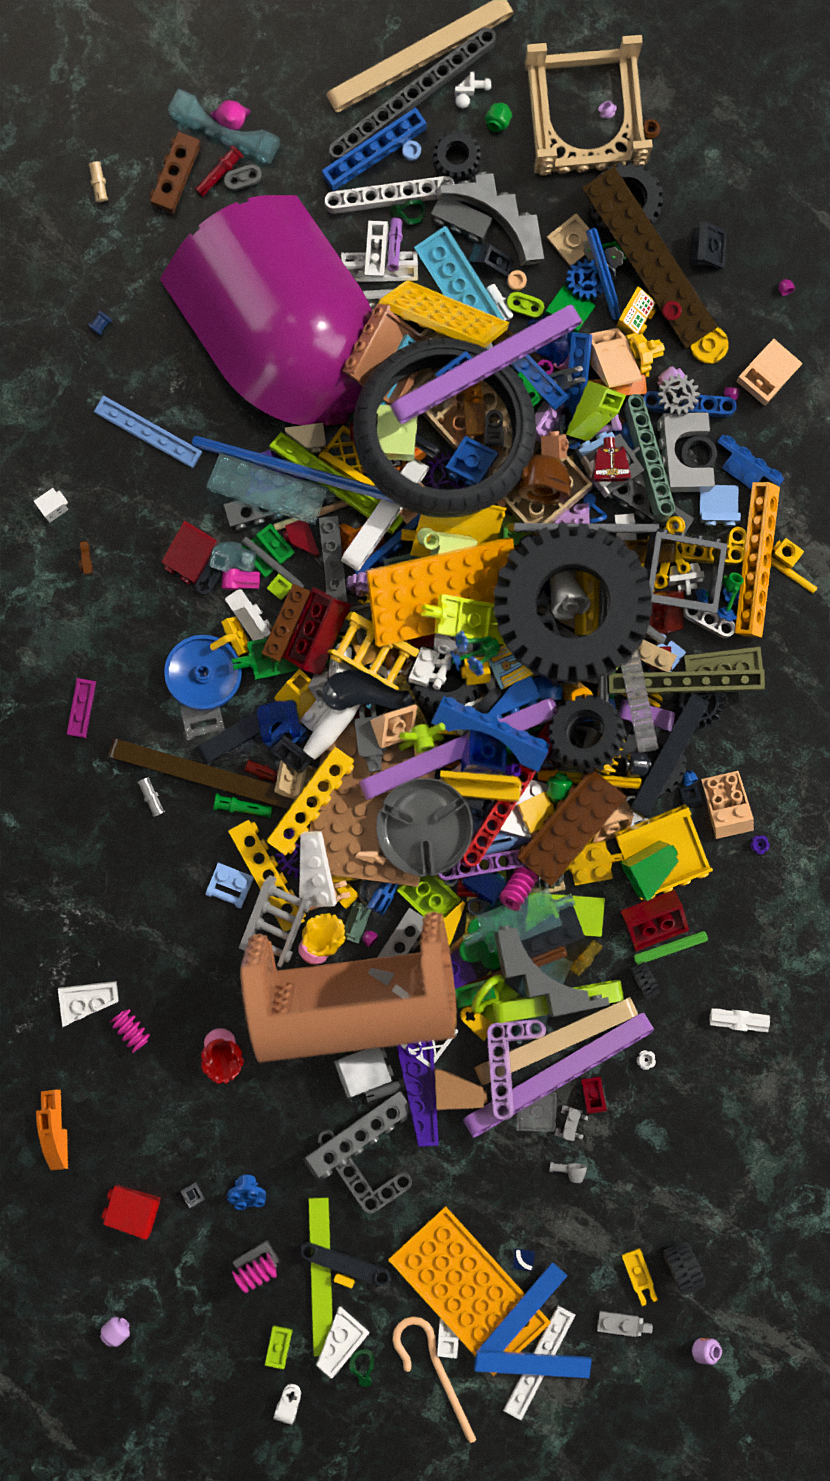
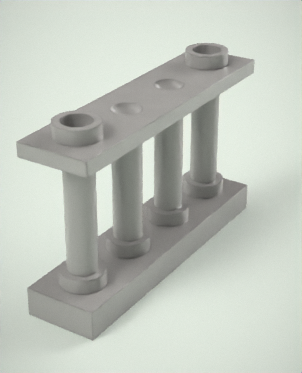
M270 875L263 883L239 948L246 951L249 937L255 935L257 929H263L287 940L283 950L272 945L274 955L280 957L277 966L281 967L285 962L288 963L293 952L290 950L303 916L312 905L310 901L312 894L308 893L303 900L278 889L275 885L277 878ZM275 895L299 906L297 915L294 916L270 905L271 903L268 902L270 896ZM268 912L292 923L293 926L290 933L264 922V919H262L263 914Z

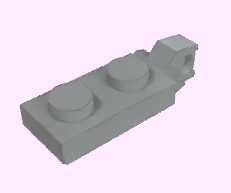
M600 1311L597 1331L636 1337L641 1336L642 1332L652 1333L653 1325L643 1323V1318L638 1316Z

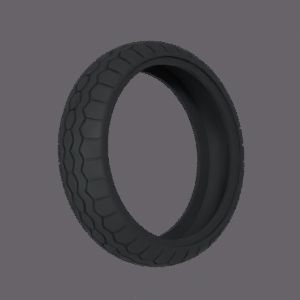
M451 338L419 341L407 345L388 356L366 380L357 399L354 412L353 434L356 451L366 474L373 484L387 498L399 506L414 513L430 517L456 518L480 512L500 501L521 479L523 469L528 465L533 454L536 438V420L529 393L522 380L509 365L483 379L501 398L509 414L512 427V445L509 456L502 466L484 481L457 490H439L422 486L405 477L392 465L379 442L376 428V413L381 401L396 383L406 376L423 369L445 367L466 351L474 358L488 349L468 341Z

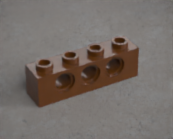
M180 132L177 133L176 137L172 138L170 143L172 149L170 154H166L163 161L164 169L158 173L156 182H158L156 189L153 188L150 193L149 199L153 207L174 214L201 146L199 139ZM179 152L186 153L183 158H177L176 155ZM172 169L179 170V173L175 176L169 174ZM166 186L172 188L169 193H164L162 190Z
M292 584L262 651L263 658L280 664L309 597V590Z

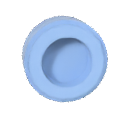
M416 141L406 142L402 147L403 157L408 161L417 160L421 155L420 145Z

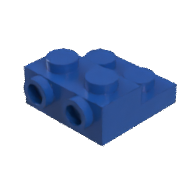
M465 436L446 466L447 473L449 474L448 477L456 482L459 479L464 481L466 487L476 485L489 477V471L497 460L499 453Z

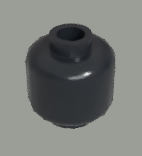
M629 752L622 759V771L628 777H645L648 771L651 770V759H648L646 753Z

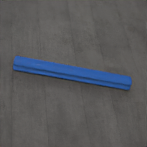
M591 228L586 231L611 317L617 320L620 319L622 311L597 229Z

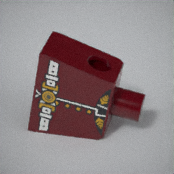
M615 437L603 438L604 448H597L595 451L592 482L629 481L631 473L625 448L615 447Z

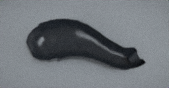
M345 670L335 673L327 678V682L322 689L323 701L329 708L334 710H344L365 703L378 704L391 709H402L416 702L408 690L398 691L371 674L360 670Z

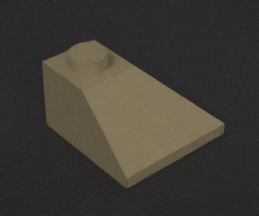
M323 423L285 428L286 436L307 451L321 453L323 449H326Z

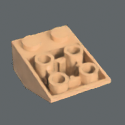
M619 328L592 333L590 365L608 388L642 380L628 340Z
M773 339L745 369L736 382L765 406L802 363Z
M739 771L701 779L716 839L753 831L754 819Z

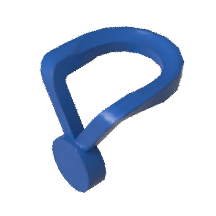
M587 493L583 497L584 503H589V510L592 506L602 515L589 519L590 523L606 519V513L594 504L596 501L595 496L592 493Z

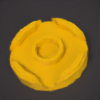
M716 328L691 345L693 356L705 364L719 362L728 350L727 336L720 328Z

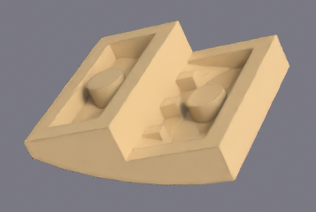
M281 760L275 792L296 800L317 769L308 765L302 773H297ZM313 796L308 797L306 802L310 803L315 801Z

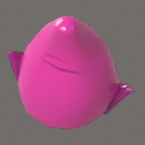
M227 100L221 103L215 111L211 112L210 116L217 121L223 130L234 132L242 127L245 118L251 111L236 101Z

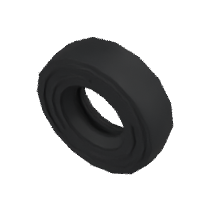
M498 687L493 688L480 702L476 711L488 714L505 693Z

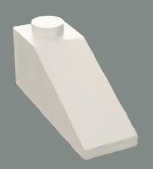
M368 222L365 276L384 277L388 248V222Z

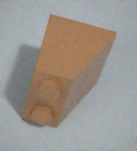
M435 1068L437 1110L484 1108V1103H487V1091L483 1090L481 1085Z

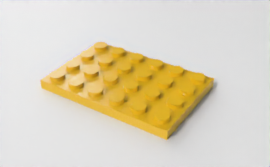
M405 281L379 300V304L391 306L389 310L400 315L404 320H412L418 323L420 327L435 330L437 334L448 335L453 339L468 341L484 348L505 332L509 326V322L411 281Z

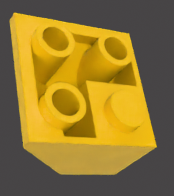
M299 669L285 683L274 699L302 725L303 723L300 720L316 699L309 689L311 679Z

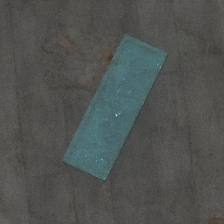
M219 453L206 487L207 490L313 525L316 523L328 491L326 487Z

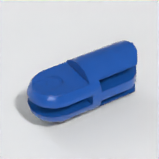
M381 882L366 907L383 916L394 897L393 895L398 884Z

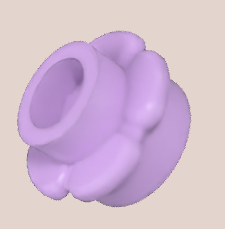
M611 101L602 103L598 108L601 113L600 117L606 119L613 117L617 109L616 105L612 104Z

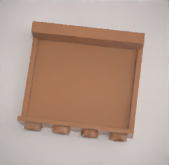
M377 304L373 309L368 323L364 326L363 332L355 343L354 350L346 360L345 367L342 370L362 386H364L375 368L384 359L396 352L405 334L416 342L432 339L431 337L422 336L389 310L391 307L389 305ZM419 371L400 380L390 397H386L387 393L382 401H385L390 406L398 399L407 395Z

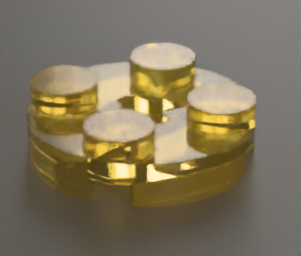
M593 939L570 969L580 976L585 968L592 963L593 957L599 953L603 946Z

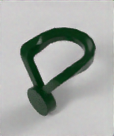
M410 200L402 206L399 204H392L390 206L391 215L394 217L400 215L408 224L421 222L426 212L425 204L421 200ZM419 204L420 214L416 219L408 218L402 212L409 205Z
M367 1349L354 1352L351 1356L349 1367L350 1371L359 1377V1384L363 1387L371 1385L372 1378L369 1375L374 1368L373 1354ZM360 1355H368L370 1357L369 1369L365 1375L357 1371L355 1367V1359Z

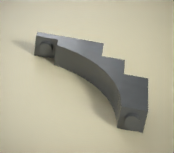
M510 925L500 926L499 931L494 932L502 977L522 975L526 997L545 994L549 1017L610 1005L608 997L602 998L600 994L590 996L591 1000H589L587 990L567 987L544 974L527 955L520 941L517 927L511 928Z

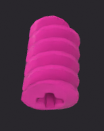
M517 868L500 893L501 902L510 910H520V905H523L524 900L528 896L527 894L531 892V888L534 887L535 882L538 880L537 875L528 868Z
M128 1009L121 1012L109 1023L115 1021L112 1028L120 1027L117 1034H125L122 1040H130L127 1046H135L132 1050V1053H134L148 1042L147 1039L150 1034H142L145 1028H137L140 1022L133 1023L135 1015L128 1017L131 1011Z
M268 1253L266 1254L267 1260L259 1257L260 1264L255 1260L253 1261L252 1268L246 1264L245 1272L241 1268H239V1275L233 1271L236 1282L245 1293L249 1291L248 1285L254 1289L255 1282L259 1285L263 1284L262 1278L265 1281H269V1274L273 1278L276 1277V1267Z

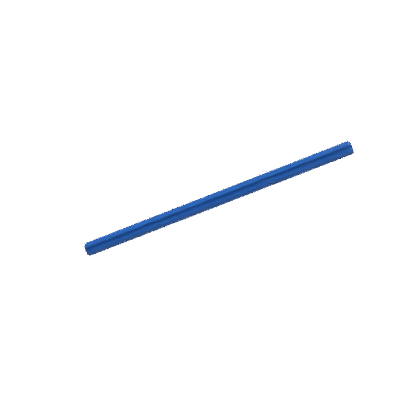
M194 436L192 440L193 446L394 503L374 485L199 436Z

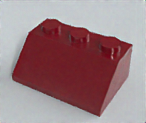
M675 890L621 911L635 951L689 931L683 906Z

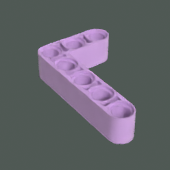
M538 1020L495 1023L488 1028L493 1112L498 1119L508 1120L514 1113L509 1041L542 1038L546 1033V1027ZM535 1024H539L540 1032L534 1035L531 1031L532 1027ZM515 1026H520L521 1028L519 1036H514L512 1033ZM500 1027L502 1035L499 1038H495L493 1031ZM498 1047H502L503 1055L498 1058L495 1056V1050ZM500 1066L505 1069V1074L502 1077H498L496 1074V1070ZM501 1086H505L506 1094L500 1097L498 1089ZM505 1105L508 1108V1113L505 1116H501L499 1109Z

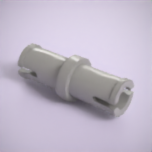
M149 777L139 781L138 784L145 796L143 799L145 802L147 801L153 817L165 812L157 797L159 795L157 792L155 793Z

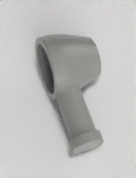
M551 1162L550 1172H566L571 1182L581 1183L585 1177L587 1166L579 1163L564 1165Z

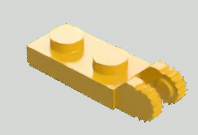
M640 1248L622 1254L623 1261L641 1305H646V1299L641 1290L647 1288L653 1302L657 1301L653 1289L654 1284Z

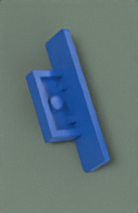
M725 435L720 437L718 443L732 452V455L722 467L724 470L750 489H752L753 482H759L763 476L777 486L781 485L784 478L776 469L772 470L766 466L767 464L764 460L755 458L751 455L750 450L737 445L732 437Z

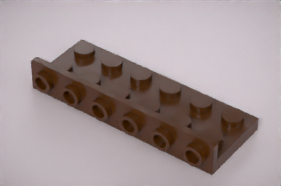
M594 770V773H587V771L583 773L580 778L582 781L569 790L567 799L565 801L561 800L557 804L556 812L552 816H547L541 830L537 829L530 837L532 839L530 843L523 845L518 851L519 856L517 858L551 887H553L627 798L600 776L596 770Z

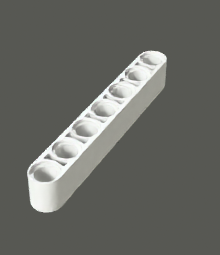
M448 176L334 191L326 195L325 207L330 213H342L391 206L392 204L400 205L410 200H436L435 191L439 186L446 182L454 184V181ZM428 186L432 189V191L430 193H424L422 191V188ZM406 189H411L413 194L407 196L403 192ZM386 192H393L395 194L393 198L385 197ZM373 194L376 198L373 201H369L366 199V196ZM349 197H355L357 201L355 203H349L347 199ZM335 199L338 201V204L331 206L328 204L329 201Z
M415 458L414 461H408L401 473L410 480L420 484L428 472L429 466ZM381 500L344 553L341 561L359 571L403 507Z

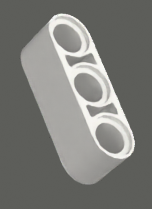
M683 608V615L687 620L721 638H729L735 632L734 622L720 618L716 613L697 611L696 615H690L687 609ZM706 615L712 616L714 619L713 624L705 623L704 617ZM723 624L730 626L731 631L729 634L722 632L721 626Z

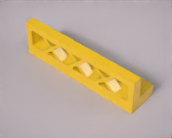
M441 771L440 777L444 780L443 782L456 789L462 797L519 802L522 783L518 777Z

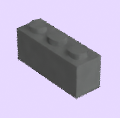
M438 199L431 213V219H433L435 224L450 227L452 232L459 235L461 233L465 234L469 240L476 243L478 241L483 242L492 224V217L453 199Z

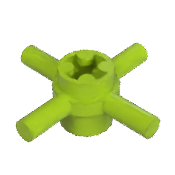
M439 723L429 728L428 724H422L411 728L410 732H400V739L406 741L399 744V749L403 751L413 745L416 753H423L434 749L433 741L442 742L444 740V736L437 733L445 730V725Z

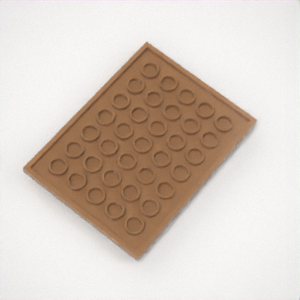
M350 722L335 742L321 754L320 765L333 747H337L354 760L352 763L354 768L348 775H343L341 778L343 783L337 791L333 789L329 796L332 798L325 807L323 805L318 810L320 814L314 822L311 821L309 832H322L330 874L332 876L419 887L420 876L406 873L393 865L384 855L379 845L376 831L379 810H382L384 806L383 801L392 790L366 800L359 782L380 772H369L367 761L358 752L355 723ZM433 741L434 748L439 747L440 742ZM402 742L387 746V751L384 752V757H382V771L423 753H416L414 745L401 751L399 744ZM332 765L329 768V773L332 776L338 775L339 767ZM436 770L419 778L435 779ZM324 780L318 783L319 791L324 792L327 790V782ZM314 797V800H315V801H314L313 807H314V806L316 805V803H317V800H316L315 797ZM380 850L379 854L387 858V860L382 865L376 861L371 863L355 857L360 851Z

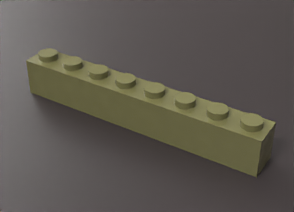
M764 669L619 673L609 675V695L763 691L765 689Z

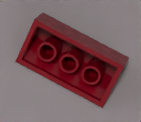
M312 587L283 658L303 670L321 675L330 655L327 651L333 649L351 604Z

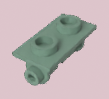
M354 901L344 928V936L347 940L359 944L372 909L366 907L367 905Z

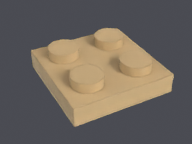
M576 213L547 236V240L571 267L572 264H576L578 260H581L586 255L583 242L588 240L586 231L589 228Z

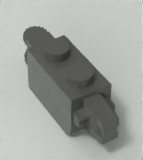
M371 704L372 717L365 718L364 705H360V719H354L358 752L367 761L370 773L382 771V757H384L387 747H379L370 720L378 717L376 704Z

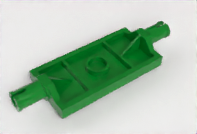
M337 636L333 649L337 646L336 643L342 642V637ZM268 638L247 642L248 655L231 658L232 664H235L233 665L234 671L251 667L255 680L296 672L301 668L283 657L280 664L263 658L262 651ZM329 657L326 662V665L330 664Z

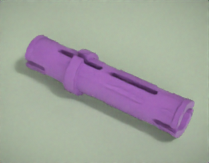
M399 218L391 219V227L388 234L387 269L393 272L399 269L400 243L403 240V234L401 233L403 221Z

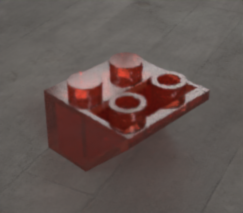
M653 591L655 595L684 599V591ZM652 603L649 625L659 633L681 630L684 626V608Z

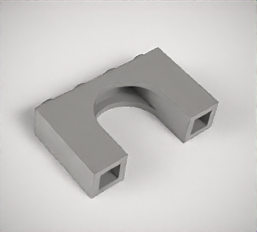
M664 413L657 421V429L661 435L659 449L662 450L661 460L670 491L710 492L715 487L713 468L687 467L678 460L675 454L676 440L683 437H705L710 431L708 413H688L687 415L681 413L680 416H677V413L672 415Z

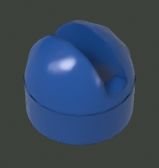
M690 770L686 771L682 777L685 787L698 780L696 774Z

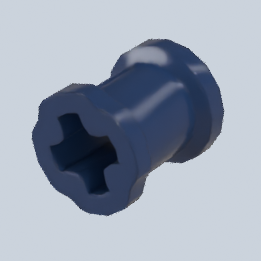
M99 310L97 317L92 323H88L87 326L101 336L102 330L112 320Z

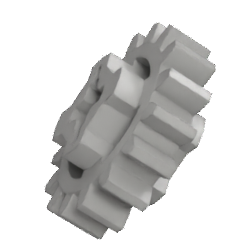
M677 374L675 379L670 375L669 381L664 379V386L660 385L659 387L661 392L658 393L657 397L662 398L659 401V405L664 404L663 410L669 409L670 415L673 412H676L677 416H680L681 412L687 415L688 409L693 411L694 405L698 403L696 398L699 397L700 393L695 392L698 389V385L693 386L694 380L688 381L687 375L681 378L680 374ZM678 392L681 393L680 398L676 397V394Z

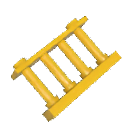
M349 612L346 619L350 621V627L337 651L334 649L327 651V653L332 655L330 658L340 664L344 662L356 670L369 673L386 685L398 690L399 687L392 683L406 658L416 657L419 650L405 641L384 645L370 670L366 669L360 663L373 639H375L373 623L355 612ZM362 628L367 631V636L355 658L351 660L343 654L357 629ZM395 647L400 650L398 652L400 655L385 680L376 673L388 651Z

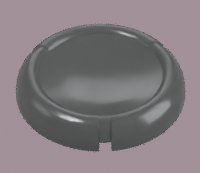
M431 778L409 780L392 790L383 801L384 806L382 810H379L377 817V838L384 855L400 870L417 876L440 874L455 866L467 852L473 835L471 811L462 795L449 784Z

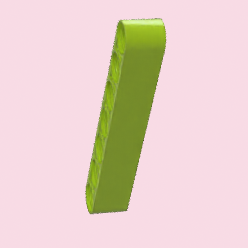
M621 980L573 987L579 990H587L589 1000H591L590 996L600 994L602 998L608 997L609 1003L624 1000ZM545 994L532 997H518L492 1003L495 1023L549 1014Z

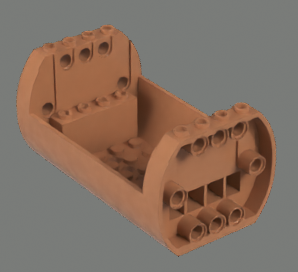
M429 912L422 918V940H420L422 952L286 970H277L271 941H268L266 935L255 934L249 937L241 969L248 1025L258 1062L455 1038L457 1003L443 914ZM371 968L391 972L394 976L389 984L385 985L368 974ZM398 985L409 993V998L399 997L392 991L393 988Z

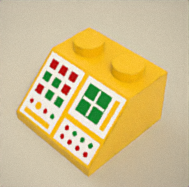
M637 287L616 328H619L620 331L628 335L633 333L643 335L647 327L645 325L648 318L652 319L657 310L654 308L656 302L641 288Z

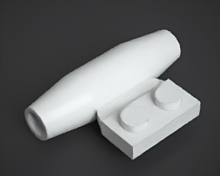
M316 700L300 720L313 732L303 750L313 759L319 757L335 742L351 722L360 704L344 710H334L329 708L324 701L317 702Z

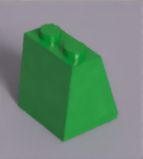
M659 840L620 862L638 897L648 901L654 896L679 862L676 857L678 852L673 845Z

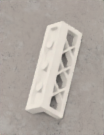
M417 251L400 252L399 269L394 272L387 269L388 261H386L384 277L365 276L366 253H342V262L356 282L418 280ZM345 260H355L353 262H345Z

